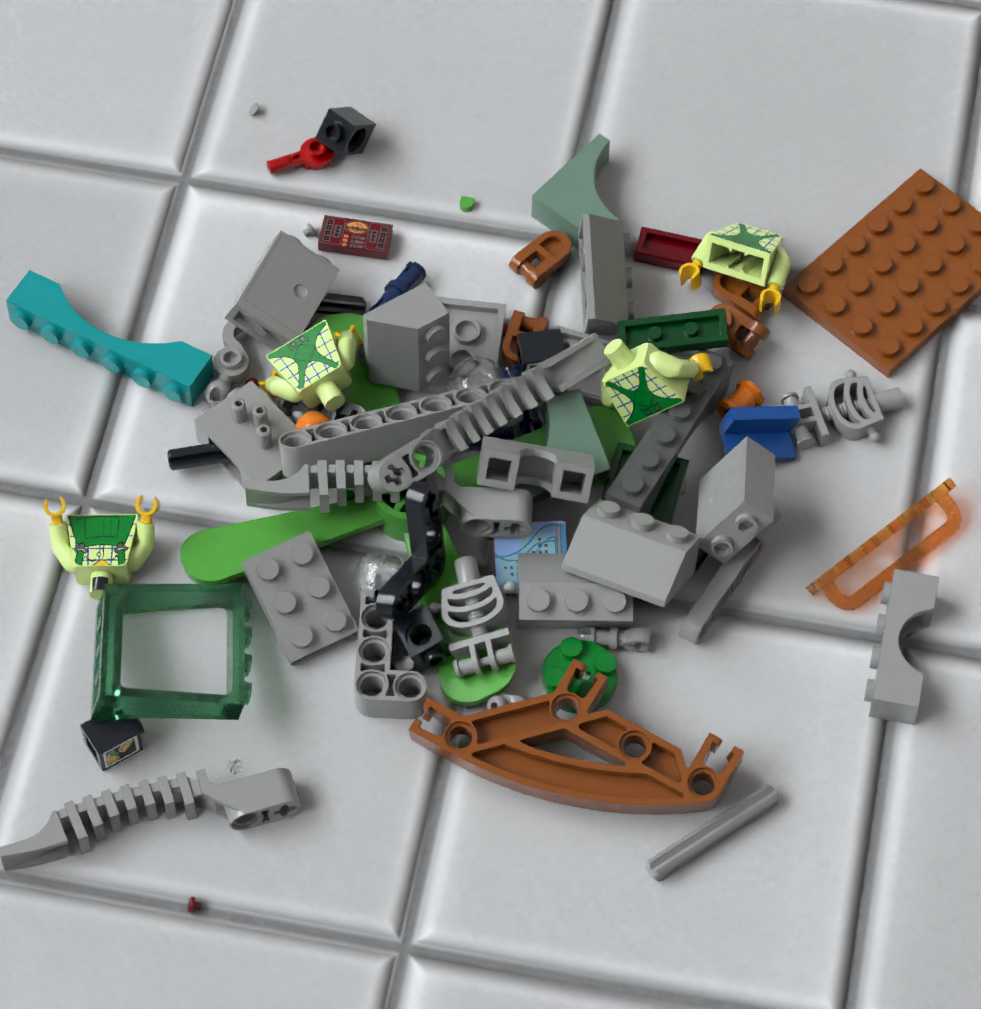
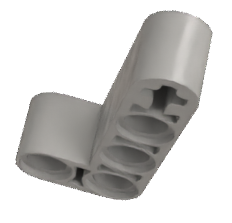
M373 570L363 578L361 588L354 681L356 708L362 715L371 718L415 719L424 713L423 705L428 698L427 681L418 672L392 670L395 627L392 620L380 618L377 615L375 603L376 594L392 577V574L384 570ZM374 624H380L384 627L380 629H373L370 626ZM372 657H378L382 659L379 662L367 661V659ZM368 691H378L380 694L376 696H367L364 693ZM413 692L418 694V696L407 698L403 694Z

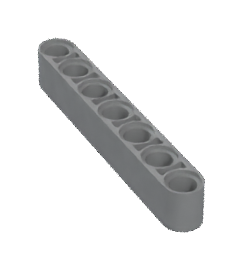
M511 378L497 379L286 432L278 439L283 475L288 478L297 473L304 464L317 465V460H327V465L336 464V460H345V465H354V460H363V463L382 459L421 436L420 433L425 430L435 428L434 425L438 422L449 419L451 414L464 410L463 407L470 403L477 402V399L481 396L493 393L492 390L498 386L506 385L507 381ZM523 414L517 418L507 419L508 423L493 429L497 430L518 424L522 421Z

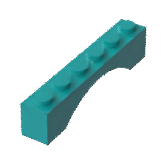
M31 270L26 273L6 300L10 321L19 329L31 330L41 335L51 344H60L67 347L77 356L83 359L90 358L102 364L112 373L124 374L142 387H151L162 392L171 401H181L192 407L214 377L212 355L183 341L139 343L106 334L87 323L74 311L65 298L59 283Z

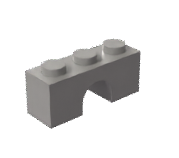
M483 436L477 466V484L514 491V487L517 484H530L548 490L553 498L588 503L595 471L594 456L592 454Z

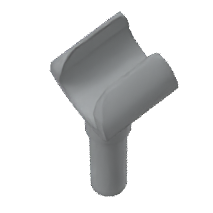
M398 632L394 633V641L400 659L391 663L392 670L417 672L414 667L415 663L408 654Z

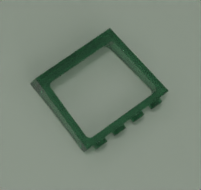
M245 583L215 586L204 584H105L96 608L91 720L106 721L144 718L239 720L243 707L248 705L252 693V683L245 681V677H248L252 664V655L245 653V649L249 648L252 637V627L245 626V622H248L252 610V600L245 599ZM204 608H223L227 611L226 695L126 688L121 685L123 615Z

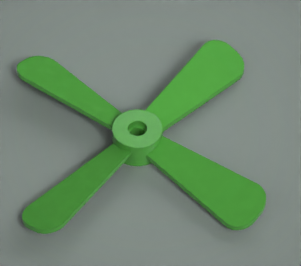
M354 313L330 314L319 318L313 325L314 327L323 320H326L333 333L337 331L342 333L348 331L351 328L350 326L354 324L362 343L364 342L362 315ZM356 348L354 367L349 371L352 382L348 387L341 390L345 397V402L360 405L368 411L400 404L396 387L370 383L367 380L365 367L357 358L358 348ZM594 406L588 408V412L611 467L618 442L636 446L630 427L624 423L618 411L606 406ZM545 426L511 441L544 446ZM415 453V462L418 466L423 467L426 463V456ZM480 453L444 468L440 466L436 470L445 478V469H455V483L461 487H489L477 484V466ZM607 477L592 483V486L605 484ZM372 491V495L364 497V503H355V499L347 500V506H338L337 502L329 504L330 513H320V506L312 507L311 511H293L201 530L189 536L182 544L180 549L181 562L187 576L195 583L206 586L221 585L246 576L241 566L242 561L309 530L318 548L377 526L387 536L405 542L408 557L410 558L411 548L405 508L407 492L400 491V503H390V494H382V501L373 502ZM440 506L446 564L441 577L419 600L420 605L426 604L428 608L431 603L441 604V591L443 588L458 584L454 562L461 556L444 527L449 516V510L445 506ZM441 612L433 614L449 644L472 638V636H459L452 633L443 621ZM497 627L496 629L491 630V631H489L488 633L494 632V631H497V630H501V629H500V627ZM508 645L497 648V650L508 647ZM487 651L480 653L481 658L488 657ZM453 655L447 657L442 665L436 667L443 695L451 703L463 707L481 704L492 696L503 693L513 681L516 671V663L513 664L512 662L500 665V670L493 671L491 665L483 666L484 674L477 676L476 673L464 675L462 679H458L453 665V660L456 659ZM468 656V657H465V658H462V659H458V660H459V661L465 660V659L471 658V656Z

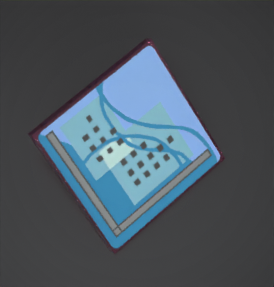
M566 519L532 521V531L524 537H492L494 577L500 586L512 580L518 587V553H567ZM516 588V590H515L514 592H508V593H506V594H504V595H505V596H516V595H517V588Z

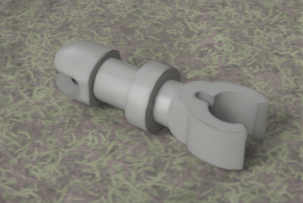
M586 626L578 629L577 634L579 636L577 638L599 645H608L611 650H617L618 646H622L633 652L646 653L650 652L651 630L632 628L622 632L619 631L618 627H611L610 631L596 630V627Z

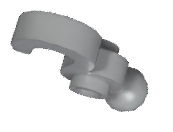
M229 321L224 326L222 333L225 348L219 350L213 360L215 376L218 379L211 381L206 386L204 393L205 399L212 406L224 400L232 391L230 385L243 381L248 376L250 370L248 355L243 346L235 339L238 334L244 333V331Z

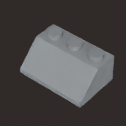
M582 214L578 230L584 333L590 335L593 333H597V335L618 334L617 321L635 319L634 302H627V289L633 286L632 268L625 267V254H630V234L623 233L622 221L593 214Z
M426 282L363 314L366 378L370 383L421 391L429 386H436L442 383L446 377L450 376L449 312Z
M598 499L583 514L562 562L561 570L664 608L693 576L701 536L689 532L682 526L670 525L656 520L649 514L637 513L620 507L613 501Z
M518 553L517 628L579 629L586 626L610 630L611 627H618L619 630L631 628L633 623V596L561 570L566 554Z

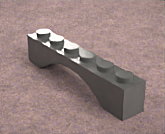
M706 349L698 352V354H709L714 371L711 373L703 372V378L699 381L690 378L685 401L658 413L606 492L605 501H613L620 507L637 513H650L662 485L684 445L699 424L708 415L714 413L717 403L728 391L734 361Z

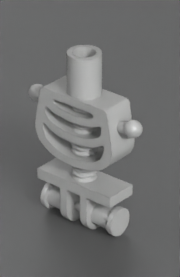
M848 370L845 373L846 378L836 379L831 383L827 403L824 407L819 408L811 386L804 387L803 404L799 405V396L796 392L785 393L780 397V402L784 406L798 405L801 419L790 431L791 435L797 438L796 445L798 449H808L815 444V438L810 434L813 432L816 435L819 446H827L829 432L825 422L829 421L834 430L846 440L856 441L869 436L871 442L877 443L881 439V435L878 432L881 431L882 413L904 407L900 388L873 392L867 377H856L854 370ZM855 394V400L851 401L850 395ZM842 395L841 404H835L834 399Z
M474 556L458 558L454 562L458 584L443 588L441 591V604L431 603L429 609L433 614L441 612L443 621L452 633L459 636H472V638L449 644V650L456 659L453 660L455 673L458 679H462L464 675L476 673L477 676L484 674L483 666L491 665L493 671L500 670V665L510 662L513 664L518 663L517 654L513 646L515 639L509 628L488 633L499 627L508 618L510 609L504 594L514 592L517 585L514 581L510 580L505 585L500 586L494 575L480 578L477 560ZM508 645V647L497 650V648ZM487 651L488 657L481 658L480 653ZM471 656V658H468V659H465V660H461V661L458 660V659H462V658Z

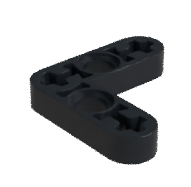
M415 481L407 491L405 508L411 557L379 591L376 600V613L380 618L401 621L443 574L446 564V552L439 493L437 487L433 484Z

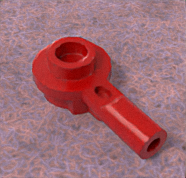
M310 138L301 145L300 151L266 161V165L270 174L293 167H304L306 170H321L326 168L333 160L334 151L316 138Z

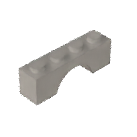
M894 569L891 583L884 581L880 604L887 605L886 615L879 613L875 636L882 637L880 647L873 646L869 667L876 669L875 680H867L864 701L871 702L869 717L910 725L915 723L924 674L913 668L905 660L901 653L899 642L912 631L930 627L938 589V576Z

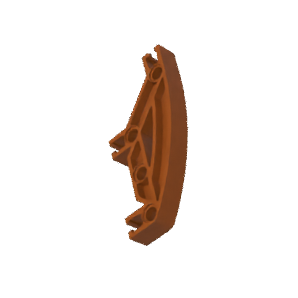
M573 659L553 693L462 716L428 697L423 705L425 714L423 719L430 722L432 717L446 725L447 727L443 735L437 736L422 729L420 726L422 721L415 718L409 728L412 741L453 764L495 784L558 804L624 814L661 815L709 811L721 800L741 765L744 754L743 750L734 746L726 758L729 762L720 773L705 766L711 752L715 753L723 741L709 732L689 768L686 767L680 748L608 709L594 712L608 688L607 676L597 672L592 688L585 698H580L575 693H572L571 690L576 680H581L587 668L585 664L576 659ZM563 707H571L577 711V715L571 720H562L557 716V712ZM458 735H466L471 738V743L465 748L459 749L451 745L453 738ZM566 739L610 764L565 757L533 747ZM636 743L641 745L645 752L635 758L625 754L624 749L626 746ZM698 781H706L712 785L713 790L707 795H699L694 792L692 786Z

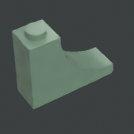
M600 133L532 195L531 216L550 230L566 234L571 240V245L579 249L578 230L582 214H593L619 221L602 203L595 188V181L600 171L609 162L610 140Z
M566 389L563 392H553L555 397L544 401L541 408L545 426L544 446L592 454L595 464L592 483L606 479L611 468L580 389L572 391ZM517 484L514 487L529 491L532 494L533 503L551 497V493L548 490L539 486Z

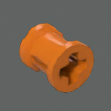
M742 379L736 384V390L728 398H722L717 403V410L723 418L731 407L761 406L764 403V396L753 382Z

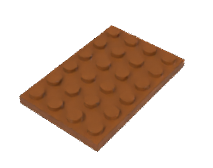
M920 168L788 282L782 290V296L889 378L981 295V213Z

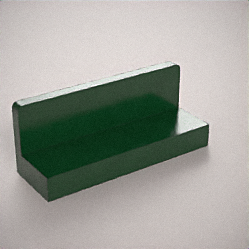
M725 308L617 321L619 339L623 341L629 350L646 342L652 343L657 349L667 354L729 347V329Z

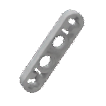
M754 537L729 561L721 565L685 618L679 632L680 637L695 645L700 643L759 557L765 546L764 543Z

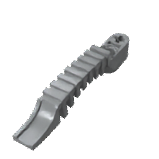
M597 333L589 335L566 350L538 363L537 367L525 370L521 373V376L513 377L507 381L506 385L498 386L492 390L493 393L481 396L477 399V402L463 407L464 410L451 414L449 419L435 424V428L425 430L420 433L421 436L375 462L368 471L367 480L369 486L379 494L396 493L408 488L413 482L419 481L436 471L451 458L450 455L464 451L469 448V444H474L481 440L480 436H486L494 431L493 428L501 427L508 423L507 419L517 418L523 414V410H531L538 406L537 402L548 401L555 397L553 392H563L609 364L611 361L604 354L605 348ZM418 448L423 450L426 455V463L423 467L418 466L414 459ZM388 470H392L394 476L387 483L385 476L389 474Z
M317 460V465L304 464L297 473L282 480H245L246 504L250 507L271 510L311 511L310 489L319 488L320 513H330L328 488H337L338 506H347L346 488H355V503H364V489H372L367 480L368 471L372 465H363V460H354V465H345V460H336V464L327 465V460ZM445 469V478L437 471H434L419 480V482L433 484L437 487L440 506H445L447 510L461 521L460 528L467 535L518 538L527 536L532 531L533 497L527 490L514 488V491L495 487H461L455 483V469ZM388 470L389 474L385 476L387 483L394 476L392 470ZM373 491V502L382 501V494ZM400 491L390 493V503H400Z
M286 768L268 770L219 785L209 782L205 769L196 771L197 781L187 777L184 771L177 773L176 779L168 780L165 775L157 778L158 783L149 784L148 780L138 782L139 787L130 788L129 784L119 787V792L111 793V790L108 789L102 791L101 797L93 799L92 794L82 797L83 802L76 805L73 800L64 803L65 808L52 812L48 823L36 835L19 842L1 846L0 858L4 870L10 871L34 867L72 856L65 834L69 830H72L83 855L91 852L84 825H91L96 841L100 842L106 839L103 819L108 818L114 833L123 830L119 815L126 813L132 826L140 823L137 810L145 809L148 820L152 821L158 819L156 806L158 805L164 806L168 820L177 817L175 804L183 803L188 820L197 818L196 810L205 808L228 819L229 825L233 830H246L285 819L296 814L302 805L291 772Z

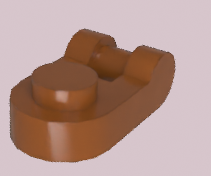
M547 231L514 255L509 263V268L516 274L522 273L526 277V282L532 288L538 289L551 274L570 259L571 240L563 232ZM538 259L541 263L536 267L531 264L533 260Z
M719 272L715 274L712 292L714 297L722 304H729L757 322L762 318L764 310H770L774 306L772 303H766L763 306L762 312L759 310L760 294L767 287ZM747 295L754 299L752 303L745 299Z
M729 304L713 306L710 310L725 308L729 329L728 348L750 361L756 353L754 348L760 340L765 341L770 331ZM744 328L749 332L743 341H740L736 337Z
M514 310L502 348V357L508 366L518 365L516 356L517 334L526 333L522 332V330L530 332L548 330L549 318L538 316L537 319L525 316V312Z

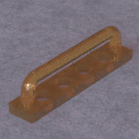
M948 478L809 584L806 589L812 596L822 590L829 601L842 610H855L864 605L882 591L884 581L891 583L894 569L908 571L958 531L962 521L961 511L948 494L957 485L951 478ZM935 502L938 503L947 516V521L852 595L847 596L841 592L833 580Z

